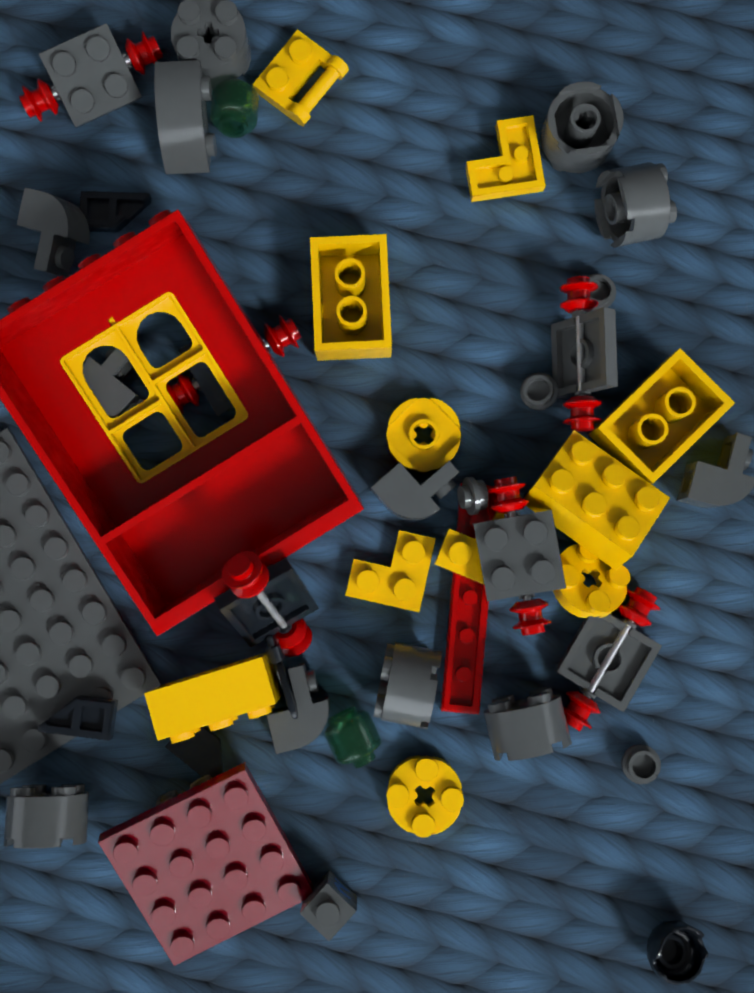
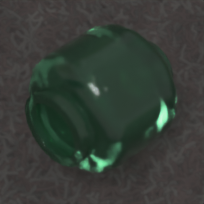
M228 79L218 83L212 91L210 119L213 125L223 135L231 138L243 137L255 129L259 111L257 91L249 83L240 79Z
M352 706L328 719L329 726L326 728L324 735L339 764L353 763L355 768H360L376 758L374 751L381 745V736L368 711H357L356 707Z

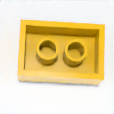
M387 234L310 237L314 349L317 361L391 357L392 336Z
M679 348L667 357L588 435L606 453L650 484H653L735 402Z
M574 430L559 448L524 499L529 500L526 506L535 513L552 510L554 525L557 529L616 570L633 557L670 497Z
M262 653L162 684L144 693L157 741L170 737L171 744L194 737V733L201 731V727L209 725L210 732L234 724L233 721L238 719L239 715L245 713L248 714L249 719L267 715L275 708V704L282 696L274 666L270 664L267 654Z

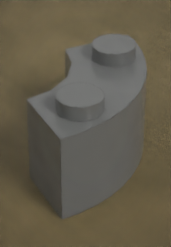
M201 60L155 62V108L165 173L210 172L211 157L217 156L215 133H209L207 101H212L210 76L204 77Z

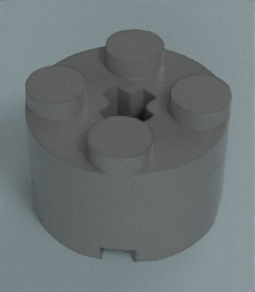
M184 0L178 6V13L174 17L171 26V40L178 60H201L204 77L210 76L212 90L229 88L235 84L234 81L242 73L244 75L247 72L251 62L250 44L241 14L237 10L236 5L230 0Z
M594 82L570 84L563 88L550 104L542 125L540 141L543 152L553 169L570 173L588 172L602 165L610 154L622 130L624 116L619 100L613 94L610 96L601 90V85Z
M647 162L606 170L599 175L596 188L602 187L601 198L595 199V215L603 238H611L614 241L610 246L616 248L659 239L665 234L668 224L676 221L677 207L675 202L670 200L667 186L668 172L663 163L654 164Z
M395 642V645L387 643L373 717L381 718L382 721L428 729L438 684L436 670L441 665L442 651Z
M552 687L529 691V696L516 701L513 694L491 699L492 703L488 704V709L484 711L495 760L500 761L503 753H507L508 761L534 758L553 753L552 744L562 741L563 749L572 744L561 696L553 694Z
M31 784L10 788V795L6 797L4 846L8 847L14 844L13 848L21 849L61 847L63 840L73 839V845L86 843L89 792H85V784H61V786L51 787V792H46V784Z

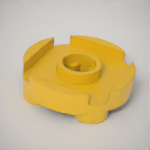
M409 399L400 404L389 418L386 440L390 454L398 464L401 463L406 469L425 474L439 470L454 458L461 441L460 423L456 413L450 406L439 399ZM419 426L421 429H425L429 426L433 430L430 434L433 441L430 444L426 442L418 444L414 440L417 436L414 431L416 427Z
M580 544L571 545L560 554L566 588L553 590V593L564 609L581 618L589 616H599V618L608 616L623 603L627 594V584L630 582V573L625 566L621 565L614 570ZM582 573L590 574L595 579L596 585L587 587L583 583L585 576Z
M411 756L399 763L389 777L386 791L388 810L394 821L405 831L425 838L432 834L443 832L458 818L464 803L462 785L456 771L445 760L434 756ZM421 785L422 788L427 789L431 786L435 790L431 795L433 801L429 804L426 802L417 803L415 801L418 797L417 787Z

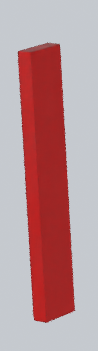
M486 485L487 490L495 488V486ZM488 492V507L486 510H480L477 515H469L466 509L460 507L458 502L456 531L476 539L473 524L493 519L496 511L492 510L491 506L497 503L496 494ZM452 572L440 710L479 715L489 601L487 602L484 584Z

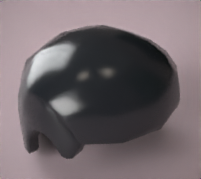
M680 920L663 921L656 926L647 939V958L656 976L673 985L692 982L701 973L704 961L709 956L702 940L704 937L703 932Z

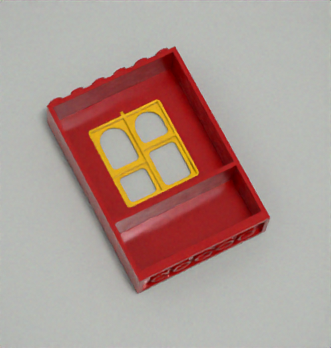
M168 209L156 214L148 221L150 227L137 235L132 231L121 236L113 243L115 249L102 257L99 253L87 257L78 264L80 269L78 272L68 278L61 275L50 280L42 287L45 291L44 293L32 300L29 297L18 300L8 307L7 310L10 314L0 319V399L156 636L161 635L213 603L215 597L230 588L223 581L222 570L225 563L233 555L243 551L254 552L267 567L291 555L364 510L362 501L194 229L178 209L172 213ZM156 312H166L175 316L182 324L192 340V346L188 351L162 367L154 368L139 346L137 330L141 321L148 315ZM100 346H113L121 350L127 356L149 392L146 400L116 418L109 417L86 382L83 374V363L87 355L93 349ZM200 362L208 365L236 411V415L232 420L204 437L196 436L166 388L167 383L171 379ZM160 412L166 417L180 439L182 449L156 467L145 470L124 441L123 434L127 429L153 413Z

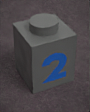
M329 869L314 886L313 892L302 902L300 914L321 935L330 941L356 913L357 895Z

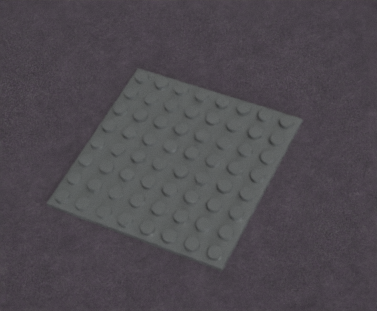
M9 428L0 432V784L75 738V736L38 732L40 724L52 717L75 697L83 695L118 700L117 711L143 696L144 693L162 684Z

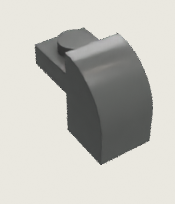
M24 188L17 225L41 233L33 269L58 276L64 275L68 278L70 268L75 259L74 250L76 242L89 245L90 230L87 219L83 212L71 202L43 191Z
M111 346L105 355L106 360L102 365L89 356L83 366V374L109 417L116 418L144 400L122 383L134 367L121 350Z
M735 433L724 438L717 466L700 461L686 465L676 501L701 508H716L734 504L745 498L754 487V477L743 474V470L745 471L749 467L753 456V450L749 448L752 437Z
M448 461L422 485H419L405 467L399 463L371 487V491L385 508L395 516L405 520H422L431 517L440 510L431 498L436 494L439 499H442L457 486L453 479L459 474V471Z
M306 662L292 665L288 668L297 705L298 718H292L288 706L274 709L266 715L276 754L298 749L313 742L323 731L330 713L329 695L314 699L313 693L319 692L318 682L314 669L307 670Z

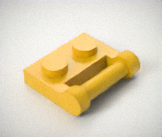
M297 29L252 85L254 92L295 123L304 126L311 118L309 113L335 81L344 78L349 71V67L340 57L331 55ZM320 66L325 69L300 102H293L292 100Z

